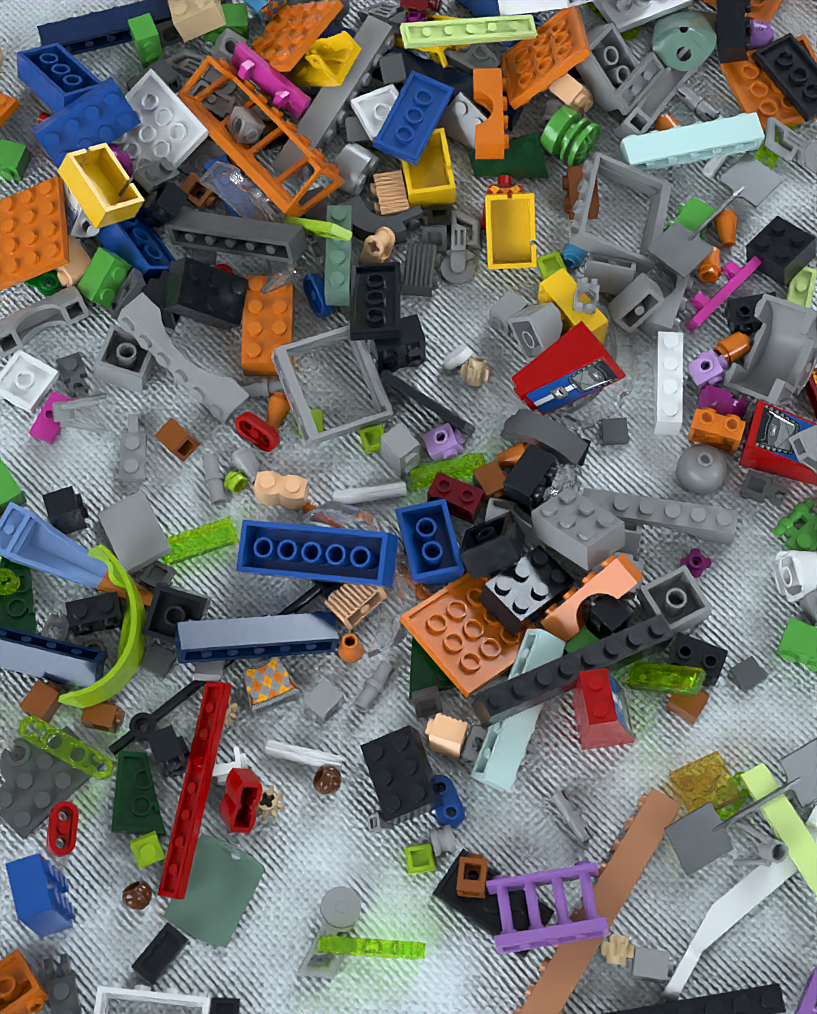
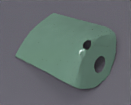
M677 11L657 18L652 37V46L656 55L666 66L680 72L689 71L703 64L716 45V14L703 11ZM681 27H688V31L682 33L679 29ZM688 47L691 50L692 55L689 60L680 61L677 58L676 54L679 48Z
M201 835L197 841L184 900L172 898L163 917L194 938L227 948L262 878L264 866L232 844L213 836ZM225 845H228V846L232 847L233 849H235V850H237V851H234V850L228 848V847L225 846ZM231 853L239 856L240 859L234 860L231 857Z

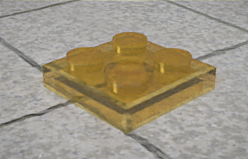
M718 750L669 773L688 814L709 801L712 802L715 811L742 799L741 793Z

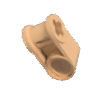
M380 227L375 235H370L365 239L363 250L358 260L359 264L390 262L391 252L395 243V235L391 229Z

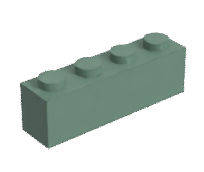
M327 205V222L337 224L352 232V206ZM352 236L350 241L326 238L324 293L325 303L328 306H350Z

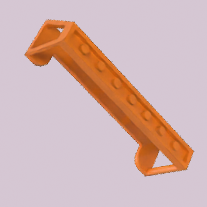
M208 55L177 96L209 130L210 133L208 135L284 214L300 218L343 185L345 181L338 175L341 171L329 162L328 164L324 160L326 156L317 148L313 149L310 146L312 142L303 134L299 135L296 132L298 128L289 120L285 121L282 118L284 114L275 106L271 107L268 104L270 100L261 92L257 93L255 91L256 86L250 80L240 78L237 75L239 70L233 65L230 66L221 57L215 59ZM211 64L224 74L196 96L188 94ZM231 79L251 98L241 107L251 109L258 105L279 126L248 150L240 142H236L232 134L227 130L226 125L231 115L220 122L202 104L206 97ZM285 132L306 156L277 178H274L255 159L254 155ZM310 163L316 171L293 198L282 186V183ZM320 175L334 180L333 183L301 206L298 203Z

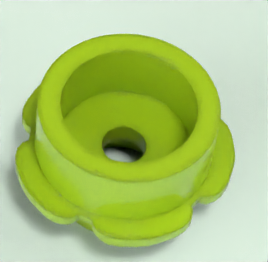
M241 470L238 472L231 471L224 479V488L233 494H237L244 489L248 480Z

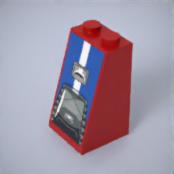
M580 321L512 376L511 379L516 385L513 390L522 401L524 400L532 411L537 409L544 416L623 379L626 374L584 322Z
M758 400L748 425L739 466L817 486V474L798 461L788 439L805 429L817 425V423Z
M607 668L579 672L572 702L581 750L634 743L625 690Z

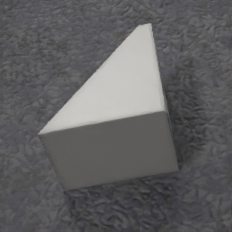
M383 812L367 816L369 833L394 830V825L385 821Z

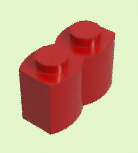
M232 768L226 778V794L221 800L219 814L230 832L249 833L256 821L255 807L260 802L262 796V784L251 769Z

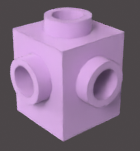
M711 350L710 352L700 353L696 360L687 364V367L696 385L701 389L702 385L721 386L725 382L726 369L729 368V365L723 355L719 356Z
M450 423L439 424L433 430L422 435L430 457L437 464L444 461H452L459 454L465 452L462 443L465 442L462 432L459 428L455 429Z

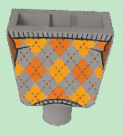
M277 656L267 660L266 657L249 659L252 666L244 669L243 675L254 717L301 698L298 687Z

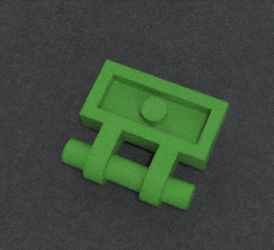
M807 498L803 503L799 502L793 507L794 511L787 517H782L777 522L778 525L772 530L773 534L778 538L784 533L789 537L784 544L788 550L815 552L817 550V514L813 516L809 511L815 506V503L810 498ZM801 519L806 524L797 530L794 524Z

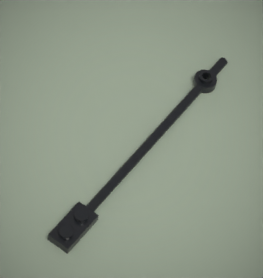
M311 580L314 586L277 615L297 613L321 593L328 599V596L333 591L344 586V583ZM225 660L224 669L236 660ZM193 680L153 713L141 712L134 715L129 723L130 731L109 746L108 749L115 756L135 739L140 741L148 740L146 735L157 731V722L203 687L206 681ZM143 724L149 726L145 732L140 731V727Z

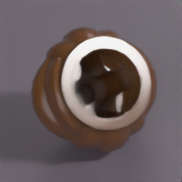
M320 767L313 779L315 790L325 795L339 790L342 781L341 774L335 767Z
M141 880L136 881L123 890L122 900L130 909L143 910L150 904L152 897L151 888Z

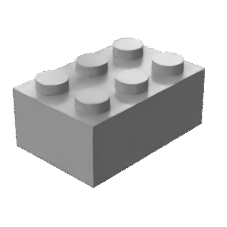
M611 22L593 28L587 35L591 54L584 62L575 65V68L604 112L618 109L611 96L638 65L615 25Z
M569 487L531 511L533 536L586 571L591 570L625 546V522Z

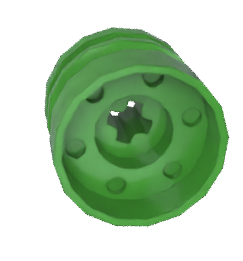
M563 105L552 116L545 127L540 139V147L553 156L560 153V160L564 163L567 162L569 166H580L597 143L601 127L595 122L591 123L589 118H583L580 121L581 114L568 105Z

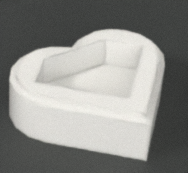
M459 345L442 364L448 371H451L467 361L472 356L473 351L468 345Z

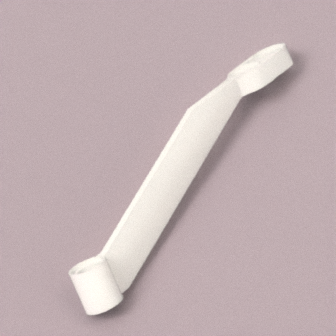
M817 805L813 807L804 823L816 843ZM788 853L785 860L781 863L772 862L769 867L759 865L710 907L662 995L672 1001H676L701 953L798 871Z

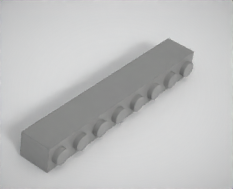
M368 15L353 38L362 49L342 85L322 87L297 125L298 129L296 132L299 135L303 134L312 142L310 146L313 149L317 148L322 153L327 143L330 144L333 141L338 126L345 122V118L348 115L347 112L351 107V100L359 97L363 87L368 86L375 68L378 69L380 67L379 58L384 57L386 51L390 50L395 43L396 38L393 26L371 15ZM290 138L271 165L277 177L306 156ZM308 163L286 181L299 188L302 182L308 180L313 166Z

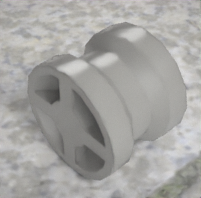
M450 824L444 825L443 829L440 830L429 829L435 857L440 856L444 851H457Z

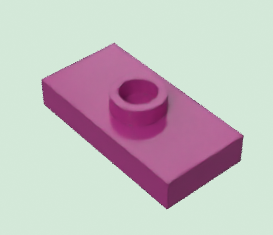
M52 391L29 431L30 436L52 445L62 429L60 422L53 421L52 403L73 399Z

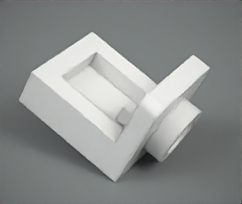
M239 746L233 747L235 762L214 765L211 778L213 783L225 785L227 775L232 768L248 769L246 753H241Z

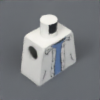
M65 185L64 198L67 233L84 238L95 236L100 228L95 229L68 186Z

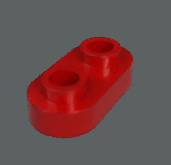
M244 412L235 419L237 432L262 451L271 452L279 446L280 436L278 432L255 414Z
M69 801L57 803L49 813L46 846L48 851L56 857L68 855L74 850L76 845L79 812L77 807ZM59 812L65 813V821L60 820ZM57 839H61L63 841L62 848L57 847Z

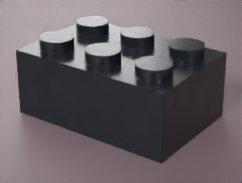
M188 257L172 261L170 263L162 309L224 331L240 327L248 279Z
M539 545L523 556L515 566L505 569L485 583L478 601L514 637L544 615V611L555 602L559 604L563 601L564 598L562 596L573 587L575 580Z
M408 725L360 745L386 822L398 825L444 806L417 729Z

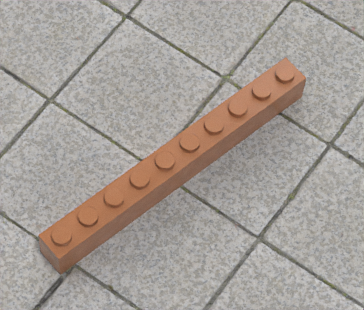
M652 788L649 795L644 792L636 805V807L640 808L636 817L629 816L622 828L626 831V834L622 841L616 838L609 850V853L613 854L608 864L604 861L598 868L599 876L597 877L599 879L595 886H592L597 915H600L601 918H607L609 928L665 834L663 828L671 824L681 807V804L655 788ZM584 904L580 911L576 908L573 910L569 920L573 922L584 921L586 917ZM604 937L553 945L557 949L552 958L545 957L538 969L542 973L537 983L533 980L531 981L524 993V996L528 999L523 1007L517 1005L512 1014H559Z

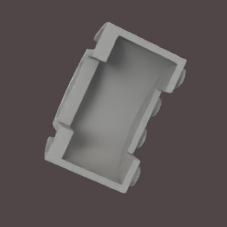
M764 293L755 308L754 316L763 324L755 334L752 349L745 356L743 367L733 362L731 368L725 374L723 385L776 406H784L790 403L789 398L792 395H799L817 363V311Z

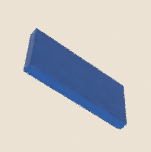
M411 70L373 142V148L416 166L455 88Z

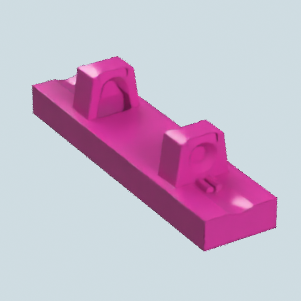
M243 42L237 44L230 61L239 70L237 75L243 80L249 78L274 99L272 104L276 108L284 107L298 120L302 118L307 111L311 98L281 73L269 66V63Z
M754 256L740 268L732 260L729 261L721 269V272L729 281L710 300L702 292H698L689 301L697 312L684 326L690 332L697 328L762 262Z

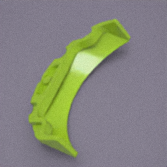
M103 544L88 550L87 556L99 559L108 566L110 581L122 588L126 593L127 604L115 666L102 679L89 687L59 696L58 702L78 708H86L104 702L125 687L141 662L147 635L142 634L146 614L140 593L125 568Z

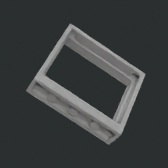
M596 152L589 160L586 159L582 166L584 174L577 188L579 197L573 207V212L575 213L574 220L568 229V233H570L569 244L591 253L636 261L635 271L646 274L657 264V259L649 254L646 249L663 233L672 184L600 152ZM597 173L651 196L640 254L585 231Z
M350 325L277 347L271 354L272 361L306 447L388 421L394 414L391 405L393 401L390 397H387L384 390L385 382L379 377L381 374L378 375L375 367V356L372 352H369L366 345L367 340L351 341ZM349 340L378 414L318 433L289 358Z

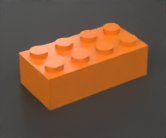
M293 275L244 276L245 279H248L242 326L241 364L244 376H278L271 354L275 348L294 342L295 287ZM290 357L289 359L293 367V357Z

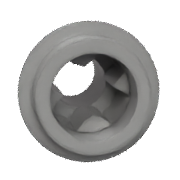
M243 446L231 454V464L238 471L241 470L242 474L253 485L255 484L257 472H260L261 468L253 450Z

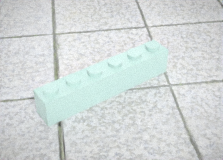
M756 112L750 114L740 113L730 118L719 117L709 122L703 123L699 121L689 126H674L664 131L653 130L639 136L629 135L622 139L618 152L623 163L645 172L759 149L765 135Z
M527 629L508 680L562 657L566 642L543 629ZM545 702L491 725L470 777L494 789L510 791L511 786L516 781L517 770L520 762L525 757L528 741L535 731L536 720Z

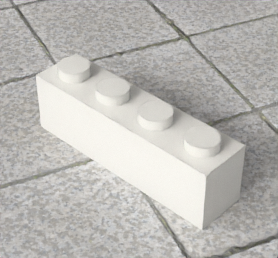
M658 331L655 343L654 434L679 435L683 415V333Z

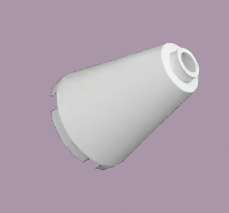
M785 550L777 554L775 560H779L778 567L774 568L775 582L779 593L789 598L787 599L788 602L799 601L805 595L817 590V552Z

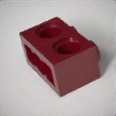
M437 472L427 492V502L446 499L450 515L474 524L484 502V490Z

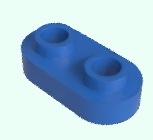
M318 273L306 274L303 280V288L315 316L318 318L329 317L334 310V306H328L325 303L324 279Z
M444 775L434 776L437 785L442 784L446 788L445 791L440 792L444 806L434 809L436 816L442 826L450 824L451 829L456 828L464 820L465 811L451 779ZM448 809H454L456 811V815L454 817L447 816L446 811Z

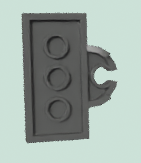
M67 725L47 744L39 738L30 736L13 740L17 747L25 749V755L19 761L12 760L11 752L6 748L2 752L0 771L6 782L0 787V816L23 840L49 817L53 806L61 801H66L104 765Z

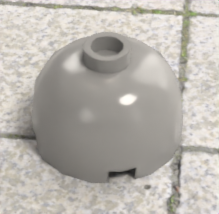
M692 445L678 459L675 472L677 481L684 490L688 492L690 490L699 496L713 494L721 488L726 479L727 463L725 457L718 449L711 445Z

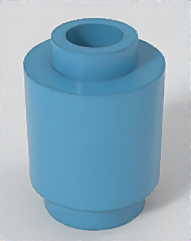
M568 240L560 255L566 266L574 268L580 267L589 252L569 244Z

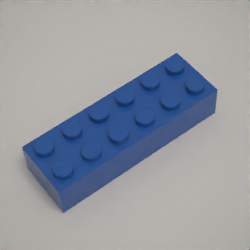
M243 520L236 571L254 575L393 588L399 536L388 532Z

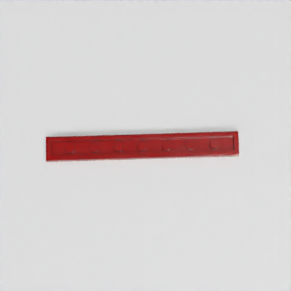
M206 681L158 891L159 896L184 900L231 693L232 685L228 683Z

